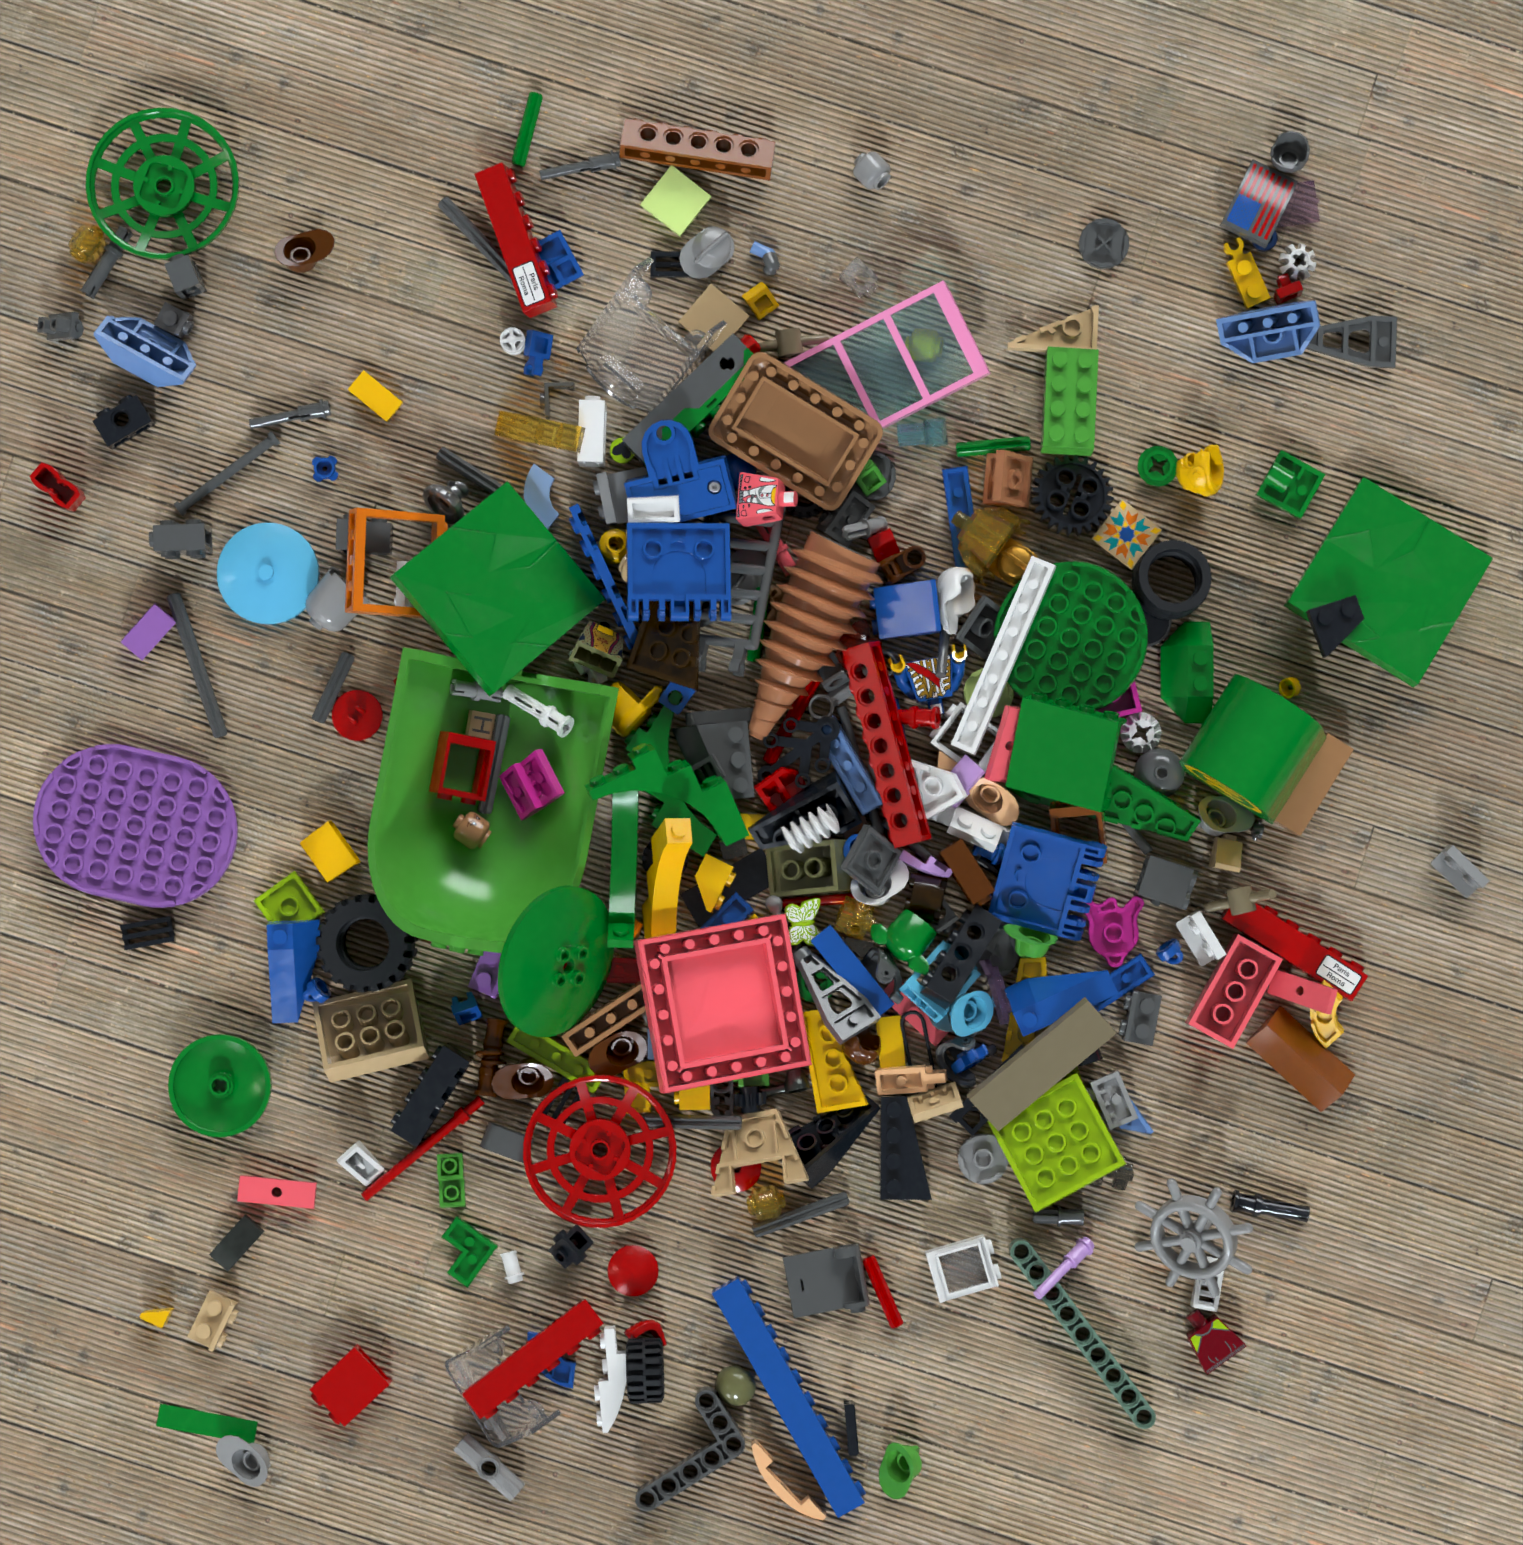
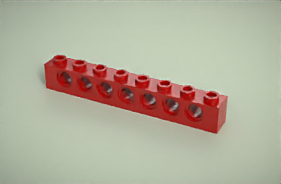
M880 641L867 642L847 648L846 651L842 650L843 665L848 671L850 679L849 688L854 695L856 714L861 720L863 728L862 737L867 744L870 754L869 764L874 769L876 790L880 794L883 803L882 813L887 819L889 826V839L893 843L894 848L932 839ZM864 665L868 670L867 676L862 671ZM870 690H872L874 693L873 701H871V699L869 698ZM876 715H879L881 719L880 726L876 723ZM883 739L887 742L886 751L882 747ZM890 764H891V765L893 766V768H894V774H893V776H892V775L890 774V772H889V765H890ZM896 789H898L901 794L900 800H898L895 796ZM902 814L907 817L906 825L902 822Z

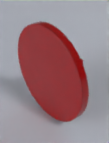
M352 690L346 692L337 699L333 706V725L340 735L349 740L361 741L368 739L379 730L382 724V707L379 701L366 691Z

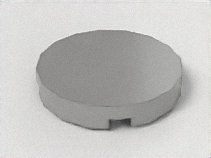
M987 1133L974 1134L967 1138L959 1148L957 1157L959 1168L964 1176L974 1183L983 1185L993 1183L1001 1178L1007 1169L1008 1160L994 1135Z

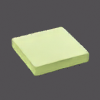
M670 166L640 206L681 237L711 199V195L674 166Z

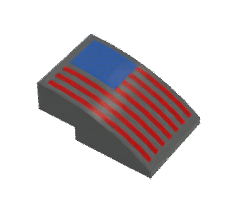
M1252 159L1220 227L1266 248L1298 181Z

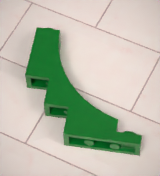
M632 790L612 794L608 948H633L637 902L639 791Z

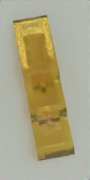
M499 411L494 435L580 453L585 428L527 415Z

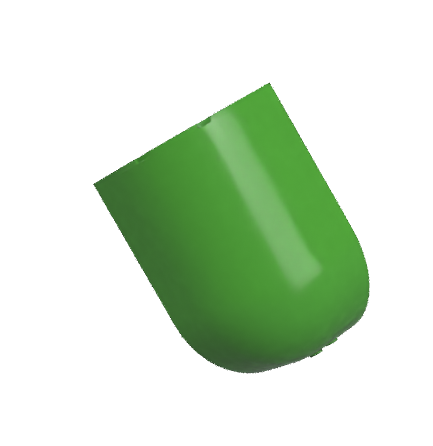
M403 647L368 832V864L372 885L381 907L392 922L411 936L431 941V947L446 949L448 945L449 951L464 953L465 949H468L467 953L483 956L484 951L502 953L512 926L523 910L534 899L544 892L559 886H580L587 861L598 799H591L584 785L590 783L589 780L591 778L603 775L619 688L523 671L517 673L502 686L504 692L508 685H514L517 689L545 706L553 705L559 713L574 718L572 730L567 736L561 738L555 730L550 727H543L540 725L538 718L510 701L505 700L503 697L501 702L497 703L483 699L473 701L470 697L451 695L450 684H454L452 683L453 679L467 682L475 681L461 662L455 657ZM469 710L495 715H507L510 717V724L499 776L513 764L522 762L533 751L543 749L565 793L547 807L522 821L500 778L498 779L491 814L478 812L479 801H476V805L460 803L461 798L455 796L452 797V801L437 798L438 793L429 792L440 731L465 735ZM455 744L450 745L443 782L444 788L472 792L479 749ZM473 811L490 823L489 830L492 832L481 848L469 849L454 838L456 828L452 825L460 814L465 816L468 812Z

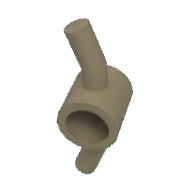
M789 328L776 331V340L761 342L759 345L761 346V352L778 350L779 358H790L804 353L803 346L821 344L829 340L828 334L801 336L800 328Z
M1251 885L1226 890L1227 898L1203 903L1205 913L1230 908L1232 916L1257 910L1255 902L1274 899L1276 891L1274 889H1267L1252 893Z

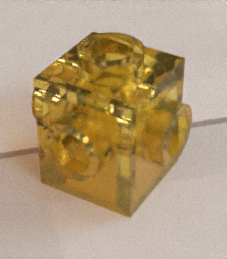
M846 895L836 915L834 929L850 937L862 940L867 931L871 932V926L875 924L876 918L873 917L874 906L863 904Z

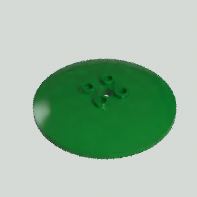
M565 885L544 892L523 910L507 936L498 969L499 997L507 1018L517 1029L536 1037H551L569 1030L586 1016L603 991L610 973L614 948L607 947L609 912L604 903L591 891L577 886Z

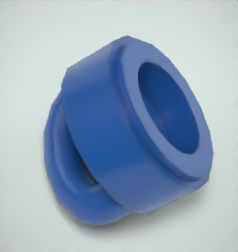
M1174 938L1164 942L1156 950V955L1162 962L1179 964L1184 958L1180 950L1182 946Z
M316 977L307 983V990L303 993V999L308 1002L317 1001L324 1003L331 997L328 985L322 979Z

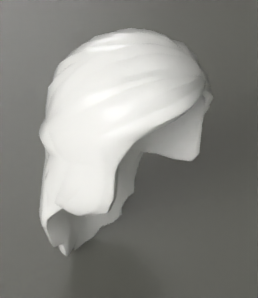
M949 568L942 572L937 580L940 622L943 630L948 634L957 635L959 617L969 613L975 607V583L973 573L968 568Z

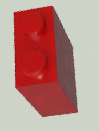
M356 1344L309 1390L312 1392V1399L319 1406L324 1405L330 1411L328 1413L329 1417L337 1425L341 1423L345 1427L387 1388L392 1380Z

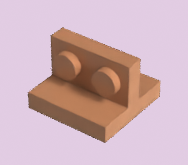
M996 450V453H988L986 456L982 504L1029 508L1033 458L1007 450Z

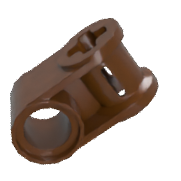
M912 546L878 562L880 563L879 568H881L887 579V586L903 580L909 574L922 568L925 564L926 555L922 548ZM916 551L921 554L922 560L919 564L911 565L907 561V556L910 552ZM889 565H891L895 575L892 574Z

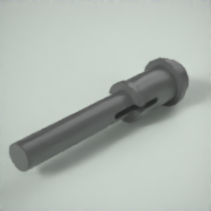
M610 150L611 153L588 157L589 160L539 170L541 180L589 170H591V173L611 168L617 170L616 167L621 166L618 151L613 152V150Z
M320 399V402L300 405L296 410L249 419V425L251 429L298 419L301 422L320 417L327 419V416L331 415L330 404L328 400L323 401V399Z

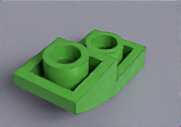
M463 1153L437 1154L440 1208L466 1207Z

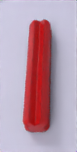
M871 1255L864 1258V1267L890 1327L893 1329L901 1326L903 1320L876 1257Z

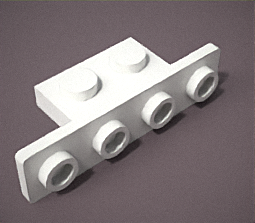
M951 806L930 818L949 826L947 833L993 853L997 844L1003 843L1006 846L1011 830L960 807L955 809Z

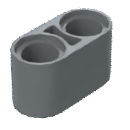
M488 1122L480 1147L524 1163L523 1142L525 1134L496 1123Z

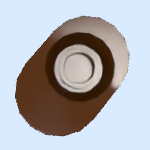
M310 230L284 237L275 246L274 254L277 261L287 266L291 271L305 273L312 270L318 261L325 259L332 252L335 240L327 230Z
M618 1029L592 1048L588 1058L589 1067L596 1075H617L644 1059L648 1048L646 1040L635 1031Z
M526 1058L518 1061L516 1064L506 1065L497 1070L492 1079L493 1091L504 1099L537 1098L546 1095L552 1089L554 1079L551 1071L542 1065L541 1062L536 1059Z

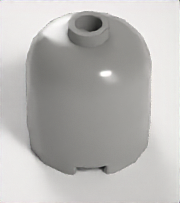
M331 567L306 599L305 607L307 613L311 616L309 622L318 630L325 628L333 632L341 631L357 615V613H345L346 581L339 576L342 571L335 567ZM364 590L363 604H368L370 599L366 597L367 593Z

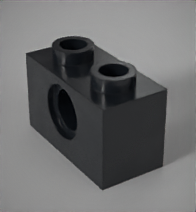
M127 395L118 401L119 405L115 408H105L96 414L98 418L94 419L93 423L108 448L113 450L156 424L143 401L137 395ZM122 414H127L129 417L128 423L122 427L118 426V417Z

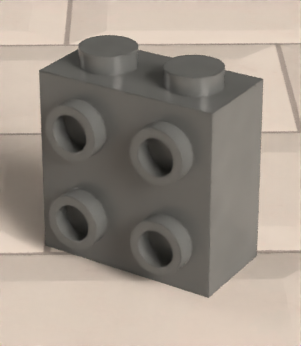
M199 519L185 520V524L175 523V520H162L160 525H153V532H149V545L153 547V551L169 560L181 559L180 555L190 556L192 559L206 558V554H213L212 528Z

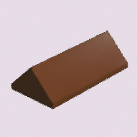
M1280 1005L1246 1041L1249 1047L1320 1112L1344 1094L1355 1076L1345 1064L1327 1048L1325 1049L1307 1029Z

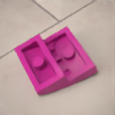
M543 749L533 751L522 762L513 764L499 776L521 821L536 814L565 793Z

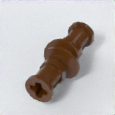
M485 1018L487 1028L485 1038L483 1039V1050L475 1052V1055L482 1060H480L481 1066L478 1071L477 1090H474V1094L496 1097L497 1094L493 1091L492 1079L497 1070H499L498 1066L507 1064L500 1056L504 1055L501 1052L504 1042L502 1040L504 1027L508 1024V1021Z

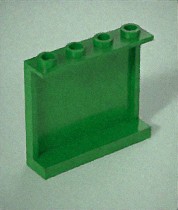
M1032 692L1031 695L1023 697L1005 787L1097 812L1109 809L1111 798H1107L1121 725L1127 723V719L1120 718V714L1113 711L1097 712L1095 707L1081 704L1080 707L1074 706L1067 699L1056 698V701L1047 698L1046 694L1040 692Z

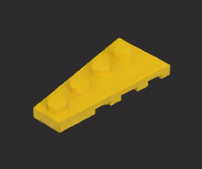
M818 1009L804 1011L803 1016L812 1065H809L817 1113L868 1105L849 1059L842 1050V1045L836 1041L824 1025Z

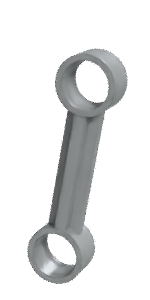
M883 652V656L890 657L894 664H897V660L892 653ZM866 667L865 669L862 670V671H863V674H864L865 676H867V673H868V670H867V667ZM893 670L888 673L889 676L893 674ZM849 681L826 695L819 694L814 696L808 706L810 715L817 720L825 716H831L834 707L853 695L849 688ZM818 698H825L829 701L830 711L825 716H817L812 711V704Z

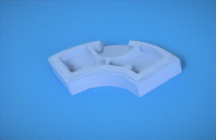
M533 464L525 481L524 500L549 530L559 516L550 500V488L555 479L536 464Z

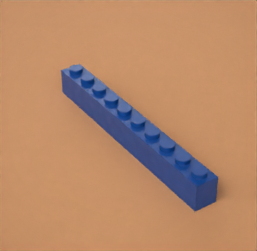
M737 1276L712 1290V1295L832 1509L839 1518L864 1504L863 1495L866 1492L859 1480L856 1482L853 1480L850 1473L854 1471L848 1459L842 1460L838 1450L841 1447L835 1436L829 1437L825 1428L829 1426L822 1413L817 1415L812 1406L816 1403L809 1391L804 1393L800 1385L803 1380L798 1370L790 1368L787 1361L791 1360L785 1347L779 1348L775 1339L778 1338L775 1329L772 1324L766 1325L762 1317L766 1314L759 1301L754 1303L749 1295L753 1293L746 1279L742 1281Z

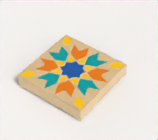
M1121 499L1091 538V541L1131 571L1162 529Z

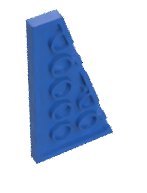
M579 504L569 507L572 517L568 519L576 534L581 533L583 540L579 541L586 557L591 556L594 563L590 564V567L597 581L602 579L606 587L602 589L603 595L608 604L613 602L616 611L612 614L618 627L624 626L627 634L623 638L630 650L633 648L638 635L637 629L633 621H627L626 605Z

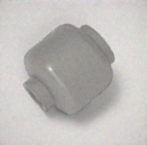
M877 152L862 153L854 161L853 175L868 190L883 188L891 178L890 165Z

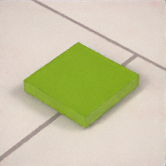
M293 871L253 900L268 922L315 920L325 912L296 871Z

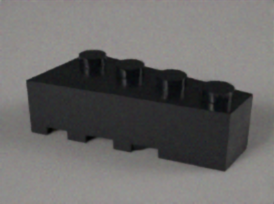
M880 1095V1199L932 1200L907 1096Z

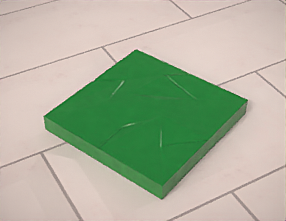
M1363 477L1351 493L1285 602L1284 607L1309 622L1306 614L1308 610L1356 595L1364 620L1341 643L1414 688L1421 681L1493 558Z
M508 481L390 577L489 697L605 600Z

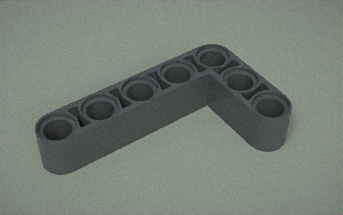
M710 1386L701 1387L696 1393L695 1405L716 1439L643 1484L637 1490L635 1503L640 1510L646 1512L654 1510L730 1462L744 1451L745 1437L714 1388ZM705 1393L713 1396L714 1401L711 1405H703L699 1400L700 1396ZM718 1415H722L728 1422L723 1427H717L713 1423V1419ZM731 1437H736L741 1441V1445L736 1449H731L727 1446V1440ZM715 1451L719 1454V1459L714 1463L708 1462L705 1458L706 1453ZM687 1465H694L698 1472L694 1476H688L684 1473L683 1469ZM671 1478L675 1481L676 1486L671 1490H667L662 1486V1481ZM644 1492H649L654 1496V1501L646 1504L641 1501L640 1495Z

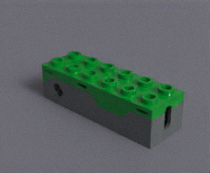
M734 333L729 336L622 439L626 448L646 468L642 453V439L648 428L660 420L672 419L680 422L689 430L691 436L697 438L706 429L705 423L711 418L714 419L749 358L753 354L761 352L759 343L750 334H745L741 339ZM723 364H725L726 366L732 364L734 368L732 370H729L728 368L722 370L721 366ZM660 426L657 430V435L660 439L667 440L671 437V430L668 426Z

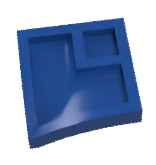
M560 230L539 241L542 251L539 252L540 258L547 263L550 275H547L549 283H553L556 290L584 276Z

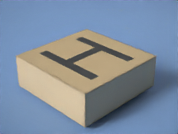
M469 710L465 735L491 740L496 715Z

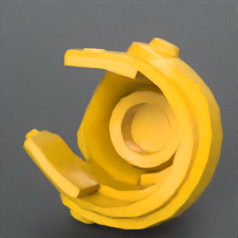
M1208 445L1204 451L1200 449L1198 453H1187L1177 461L1176 477L1184 490H1189L1205 497L1214 495L1219 491L1224 479V465L1218 445Z

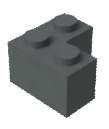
M344 514L343 519H337L336 550L341 554H347L349 514ZM372 518V522H366L365 555H392L393 524L387 523V519Z

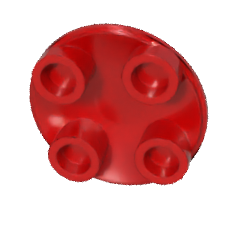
M627 1245L613 1254L608 1264V1278L611 1285L619 1293L626 1296H640L647 1293L655 1285L658 1278L657 1260L649 1250L641 1246Z

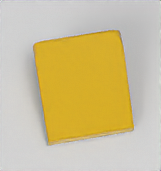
M763 282L758 283L742 295V298L758 320H761L779 307L769 288Z
M174 1308L145 1310L139 1317L148 1323L163 1328L167 1325Z

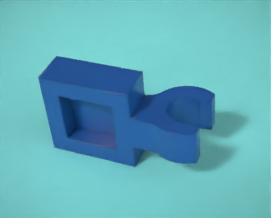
M527 330L523 355L528 356L529 360L524 366V375L542 376L543 360H550L553 335L535 330Z

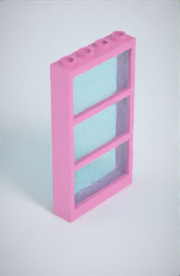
M944 280L784 362L787 366L877 420L883 429L991 374Z

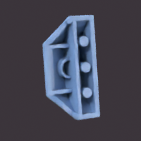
M1316 300L1255 309L1216 319L1221 345L1229 348L1252 364L1302 355L1321 326Z
M106 316L94 332V337L114 364L156 387L182 385L196 368V363L192 359L191 353L184 341L142 318H114V316Z

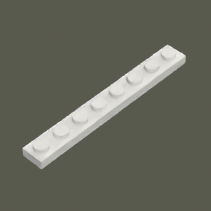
M1031 556L951 745L976 755L1057 567L1056 565Z

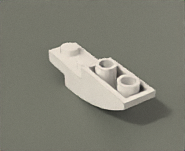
M615 1325L605 1326L604 1333H600L601 1349H606L607 1358L602 1359L603 1374H608V1377L599 1378L598 1385H594L595 1401H600L601 1411H596L597 1426H602L603 1433L609 1432L617 1417L627 1382L626 1350H617Z

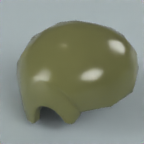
M732 1365L723 1368L717 1374L715 1387L717 1394L725 1403L732 1406L747 1404L754 1397L756 1383L750 1372L739 1365Z

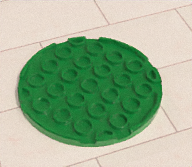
M1056 562L1053 565L1057 567L1007 682L1022 698L1031 695L1032 692H1040L1046 694L1048 699L1055 701L1056 698L1067 699L1071 701V705L1078 707L1081 704L1095 707L1096 711L1122 696L1140 673L1147 653V622L1141 604L1135 594L1112 572L1087 562ZM1021 580L1008 593L1000 607L995 622L994 642Z

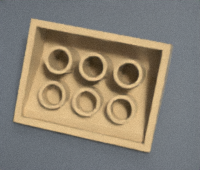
M412 979L395 982L387 988L374 992H354L329 998L324 1003H312L323 1069L330 1083L430 1059Z

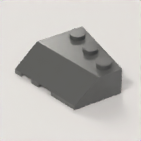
M747 720L672 729L685 760L691 766L715 754L727 775L723 779L726 781L733 799L755 797ZM711 762L707 763L714 776H716L717 773ZM702 766L701 769L705 774L706 778H708L709 776L704 767ZM694 771V773L696 774V776H697L699 782H700L701 784H703V783H702V780H701V778H700V776H699L698 773H697V771Z

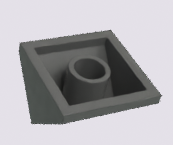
M982 595L954 640L962 646L966 645L968 650L987 661L994 645V628L1000 607L987 596Z

